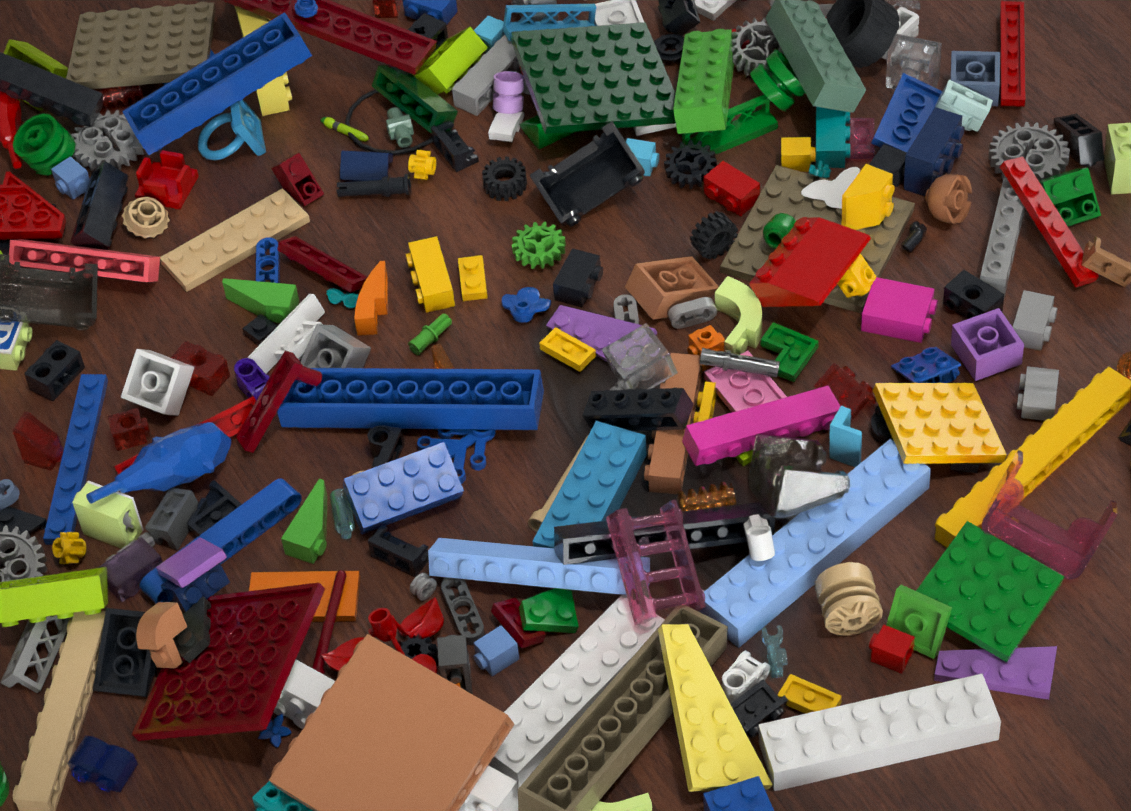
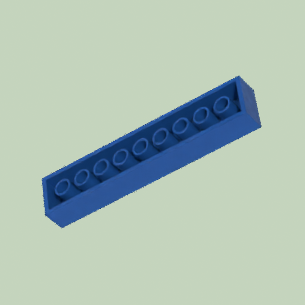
M311 368L322 373L320 384L312 386L295 380L277 411L281 427L373 428L378 425H385L402 429L538 430L544 388L540 370Z

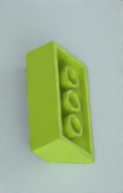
M106 567L0 582V623H2V627L18 625V620L29 619L30 623L42 622L46 620V616L57 615V619L70 618L74 616V612L84 611L85 615L101 613V608H105L108 604Z

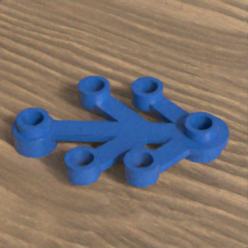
M438 429L441 439L422 436L418 439L417 446L420 451L445 442L450 457H454L453 465L457 474H461L459 480L462 484L466 480L464 464L467 448L475 443V453L470 458L471 467L474 470L484 469L487 464L485 457L486 442L494 438L496 430ZM454 435H463V436H465V437H463V438L460 439V440H459V439H451ZM477 460L482 461L481 463H475Z

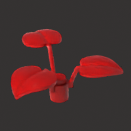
M435 597L407 616L401 624L395 620L387 608H378L371 612L368 617L372 627L368 632L370 636L377 637L383 642L391 641L395 649L405 655L395 638L397 629L400 635L404 637L408 635L412 639L419 633L422 639L434 635L442 628L444 617ZM357 637L346 641L333 651L322 654L324 661L331 669L339 672L341 667L349 662L356 645L364 637ZM419 654L412 659L437 674V664L429 655Z

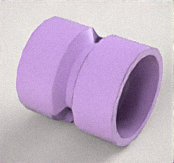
M513 71L496 73L493 90L495 91L493 94V109L505 114L521 112L523 110V96L521 93L524 91V76Z

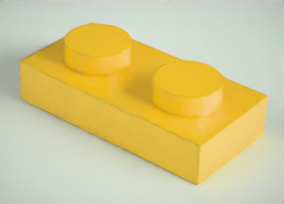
M483 255L458 258L463 301L487 299Z
M556 327L539 343L540 350L579 372L596 357V349Z
M705 381L703 392L699 391L697 407H700V411L695 412L693 423L713 418L716 403V382Z
M792 674L789 675L778 693L779 698L784 695L787 697V706L805 714L837 707L842 702L841 695Z

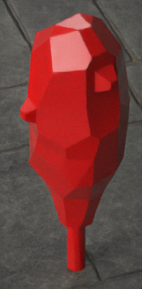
M0 91V143L4 148L8 149L12 165L17 169L22 166L20 156L14 152L13 141L19 126L23 123L20 99L11 98L6 93Z

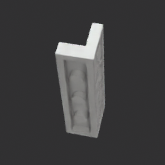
M57 615L46 616L45 621L30 623L28 620L0 683L8 688L16 683H20L36 693L41 691L67 632L68 621L73 617L65 618L63 622L62 619H57ZM55 620L58 633L57 635L49 636L46 624ZM45 643L49 654L46 658L39 659L36 647L38 644ZM35 665L38 673L36 682L24 676L27 667Z

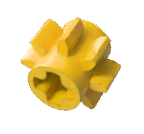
M417 150L416 155H410L408 170L414 173V178L428 179V175H434L436 157H430L431 151Z
M60 532V538H56L53 542L52 551L55 557L60 558V564H78V558H83L86 553V543L82 538H79V532Z

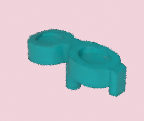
M819 160L817 169H815L816 166L810 164L808 174L829 178L831 169H829L828 164L823 166L824 161Z
M335 288L328 289L326 293L332 304H338L343 301L344 305L348 308L356 307L359 296L350 292L343 294Z

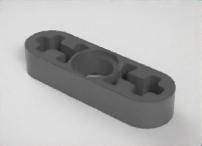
M446 577L441 583L445 603L458 634L466 636L467 645H474L475 641L485 636L481 617L465 580ZM451 587L458 589L459 597L455 598L453 590L450 589ZM460 606H468L470 608V611L466 614L455 612ZM471 622V626L476 633L471 634L468 631L467 623Z

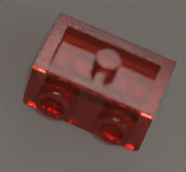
M833 363L814 385L816 389L829 386L840 406L851 409V419H854L869 401L873 404L877 402L876 398L872 395L873 388L864 380L861 383L857 382L854 379L857 375L847 366L841 369L837 364Z

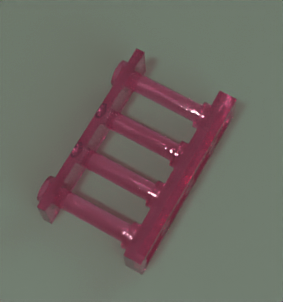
M671 500L662 506L660 514L631 518L627 508L616 510L606 517L635 625L645 624L657 617L656 610L686 605L696 611H700L706 607L705 594L700 588L682 523L683 514L678 508L676 500ZM664 524L668 540L644 545L636 543L634 529ZM668 551L672 552L676 567L646 572L643 569L641 556ZM679 578L683 594L658 599L651 597L648 583Z

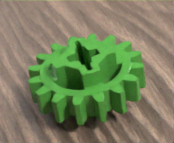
M533 222V227L524 225V231L517 230V236L512 238V251L515 254L516 261L522 260V266H526L528 263L531 264V269H534L536 265H540L541 269H544L547 263L553 266V260L560 261L561 254H565V236L562 235L561 229L556 231V225L554 224L547 227L546 222H543L541 226Z

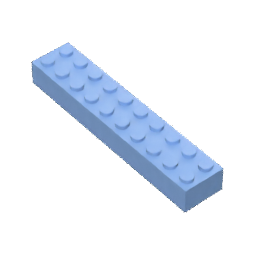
M889 439L772 535L775 555L772 558L764 561H755L750 558L749 554L699 595V612L728 626L727 639L738 648L741 647L815 585V580L819 574L827 568L840 564L927 491L930 484L931 468L919 463L903 464L894 441Z

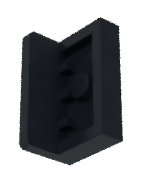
M763 679L730 705L747 737L749 736L752 739L759 734L758 724L766 723L770 719L771 721H776L786 712L784 707L788 699L785 695L779 698Z

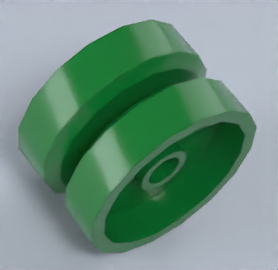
M775 49L766 58L768 67L759 64L751 71L750 75L766 97L778 108L786 111L795 102L793 94L801 97L805 94V91L786 56Z
M50 114L35 115L25 121L18 129L13 141L14 152L37 174L45 176L53 174L51 170L53 167L72 157L76 146L74 137Z

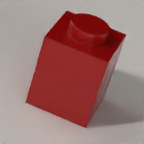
M883 625L878 634H873L869 643V649L872 650L871 662L903 674L914 654L915 637Z

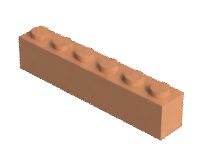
M671 353L669 363H664L663 378L666 381L660 384V389L684 388L694 404L687 425H690L694 422L702 377V365L699 364L700 355ZM652 430V439H655L654 444H649L648 460H651V463L645 466L644 480L649 481V492L681 495L688 458V451L682 442L685 430Z

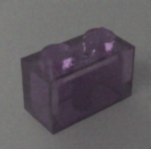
M141 537L98 568H107L108 589L123 602L127 598L134 596L140 590L139 585L143 577L163 562L161 555Z

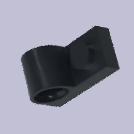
M378 425L370 429L368 441L371 455L374 458L372 468L400 457L405 445L402 428Z

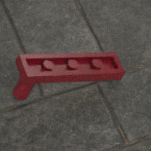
M284 351L236 436L244 450L254 453L293 382L298 380L312 386H318L322 380V373L320 371L303 366L294 353Z

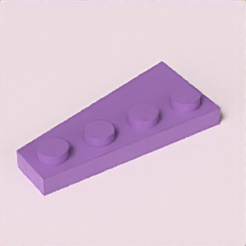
M563 305L558 307L546 325L551 331L556 327L596 349L597 357L624 372L631 371L630 368L639 361L658 333L655 328Z
M1057 646L1017 648L1008 662L1003 661L985 649L939 651L934 681L947 682L983 674L989 690L1049 700Z

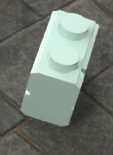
M948 80L935 107L962 115V126L965 127V130L978 132L990 111L993 100Z

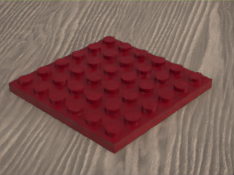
M317 582L210 596L207 599L211 604V608L207 610V616L211 619L209 629L210 645L190 663L180 654L183 663L177 668L161 669L131 735L138 741L266 730L320 604L325 588Z

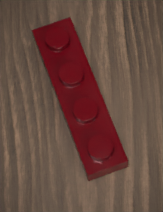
M296 236L279 241L277 250L285 254L288 259L297 261L304 265L306 269L323 276L325 280L339 285L344 291L355 292L361 289L367 279V276Z

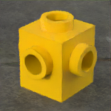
M859 254L837 285L847 298L857 295L863 296L870 291L876 275L863 256Z

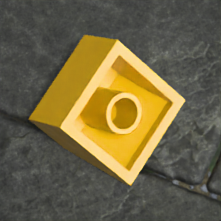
M865 164L842 195L841 225L858 230L880 225L886 216L889 217L894 208V203H892V195L895 186L892 185L893 174Z

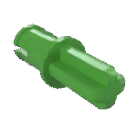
M444 313L429 326H423L422 331L408 342L409 349L414 354L420 355L430 344L438 341V336L452 324V320Z

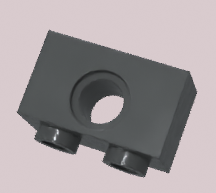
M449 635L437 638L441 677L454 684L460 683L462 689L473 694L466 636Z

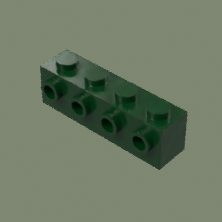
M378 65L372 87L407 115L409 114L413 120L427 131L432 133V126H439L448 121L454 124L458 110L412 74L390 65Z

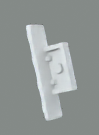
M308 294L248 356V358L253 359L265 374L280 360L285 350L294 353L298 360L303 357L316 324L323 325L321 322H316L325 313L316 296Z

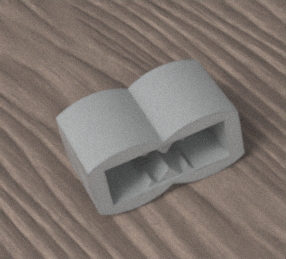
M1027 366L1026 374H1021L1019 386L1020 390H1024V394H1018L1017 409L1022 410L1021 418L1046 420L1054 417L1059 370Z

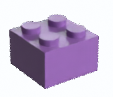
M999 308L952 325L951 346L975 381L1022 364L1024 343Z

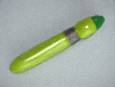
M331 117L320 119L329 129H334L347 136L348 132H350L362 142L369 140L365 133L337 122Z

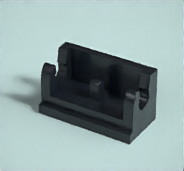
M448 121L439 126H432L433 144L455 172L479 162L478 156L473 153L475 149L467 146L458 135L456 129L445 133L448 128L454 126L453 122Z
M382 525L368 539L371 557L416 577L429 561L428 546L424 544L419 548L392 536L387 531L388 527Z

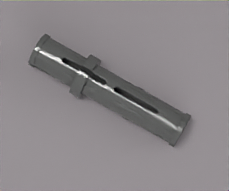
M702 348L699 361L701 365L720 367L724 371L728 369L739 370L777 378L780 361L731 353V350L723 352Z

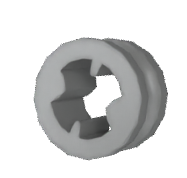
M421 573L412 581L410 592L413 595H417V598L421 601H424L433 594L437 583L433 578H429V575L426 573Z

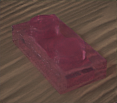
M850 118V159L874 158V145L871 144L874 137V118Z

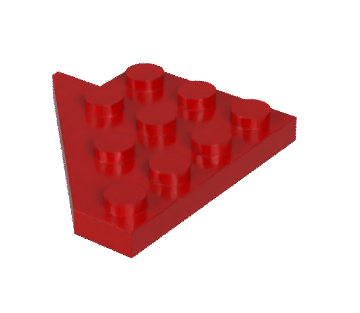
M10 171L6 172L3 184L0 185V239L62 238L66 225L65 215Z

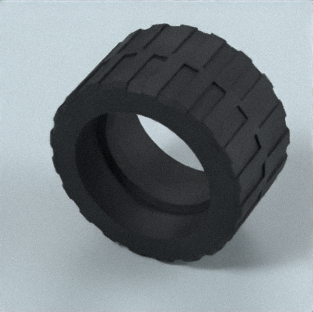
M837 0L826 15L831 29L843 47L852 66L858 68L870 66L883 57L892 46L899 29L898 11L885 0Z

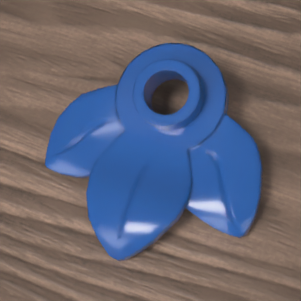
M525 287L520 289L517 295H503L502 306L510 310L515 321L523 323L531 321L535 313L546 311L551 306V300L540 298L539 290L536 288Z

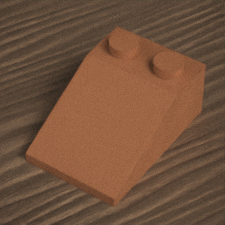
M690 256L637 263L625 288L646 311L647 315L654 320L667 318L668 311L674 305L714 295L719 286L698 262Z

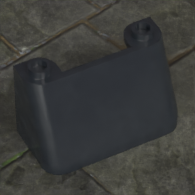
M612 121L602 127L604 133L600 135V138L597 135L594 136V141L554 167L551 164L548 166V172H542L539 168L530 174L534 184L562 226H575L581 221L580 217L629 185L634 187L643 181L642 176L645 174L643 167Z

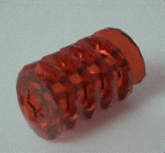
M140 85L93 89L103 93V105L107 110L110 109V102L118 108L120 100L125 106H128L129 98H131L134 104L137 103L138 96L143 99Z

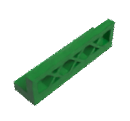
M764 94L728 109L726 130L699 132L696 137L691 139L690 134L692 133H682V142L684 145H688L689 140H692L693 145H696L699 141H702V147L709 145L710 151H714L715 155L778 129V121L770 113V100ZM762 105L761 110L752 113L757 106ZM741 114L737 120L732 121L736 115Z

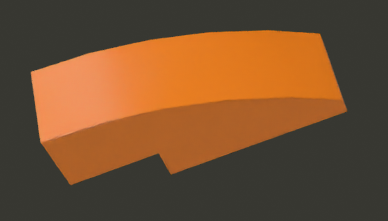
M380 261L375 266L359 293L354 316L357 336L378 334V315H388V275L385 261Z

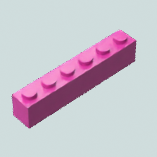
M825 386L686 425L682 442L695 466L711 464L725 457H735L746 451L760 450L767 445L784 443L788 439L799 436L805 437L812 432L823 429L829 430L830 424L841 406L830 387Z

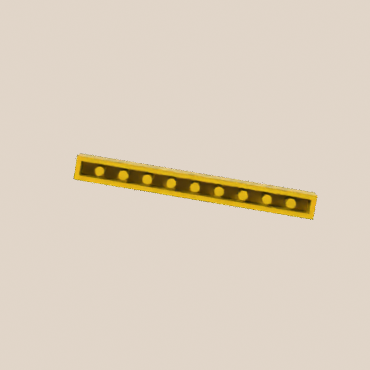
M1110 367L1101 374L1097 373L1085 389H1079L1074 398L1068 404L1064 403L1053 418L1046 419L1034 435L1030 434L1025 439L1021 447L1017 450H1012L1000 466L996 465L993 467L988 477L982 482L978 481L967 496L959 498L947 514L943 513L939 516L935 523V540L948 548L967 521L989 532L1131 401V380Z

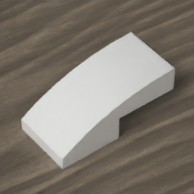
M498 112L488 132L489 139L512 142L515 132L520 130L519 124L523 121L524 112L513 114Z

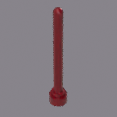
M339 570L335 576L313 666L311 667L325 675L323 670L325 661L322 654L328 652L347 577L346 572L343 570Z

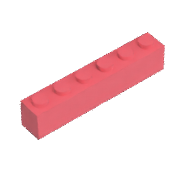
M21 239L10 240L8 265L140 282H156L159 276L160 257Z

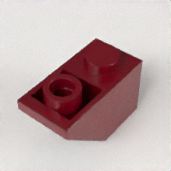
M300 153L286 158L271 168L283 189L302 206L308 205L324 194Z

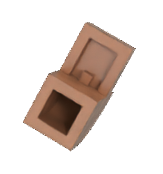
M158 602L144 613L137 627L136 639L138 648L149 650L151 658L158 668H177L183 663L173 640L176 635L187 628L178 603Z

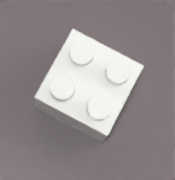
M136 349L121 398L162 414L179 416L194 366L151 350Z

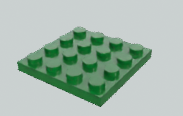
M967 521L916 591L952 607L947 628L1003 661L1008 662L1062 584L1065 576Z

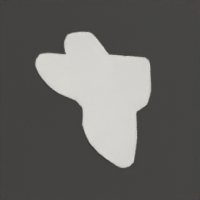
M858 167L848 168L833 181H815L806 186L801 191V194L808 198L824 200L826 205L832 208L842 209V195L859 174L860 169Z

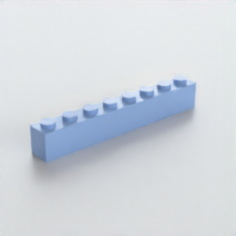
M438 538L428 550L429 576L642 596L650 584V557L631 556L563 565L555 554L554 548Z

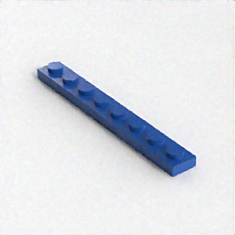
M81 374L43 537L45 545H53L54 540L60 538V532H75L78 517L72 502L76 493L81 491L86 483L108 384L106 374Z

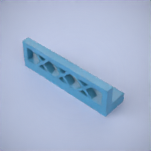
M595 4L506 5L503 32L508 41H511V32L596 26L594 22L597 7ZM582 11H589L588 20H578L576 16ZM521 12L524 15L518 22H510L511 13ZM537 12H544L547 15L541 21H534L531 18ZM559 12H566L568 14L562 21H556L553 18Z

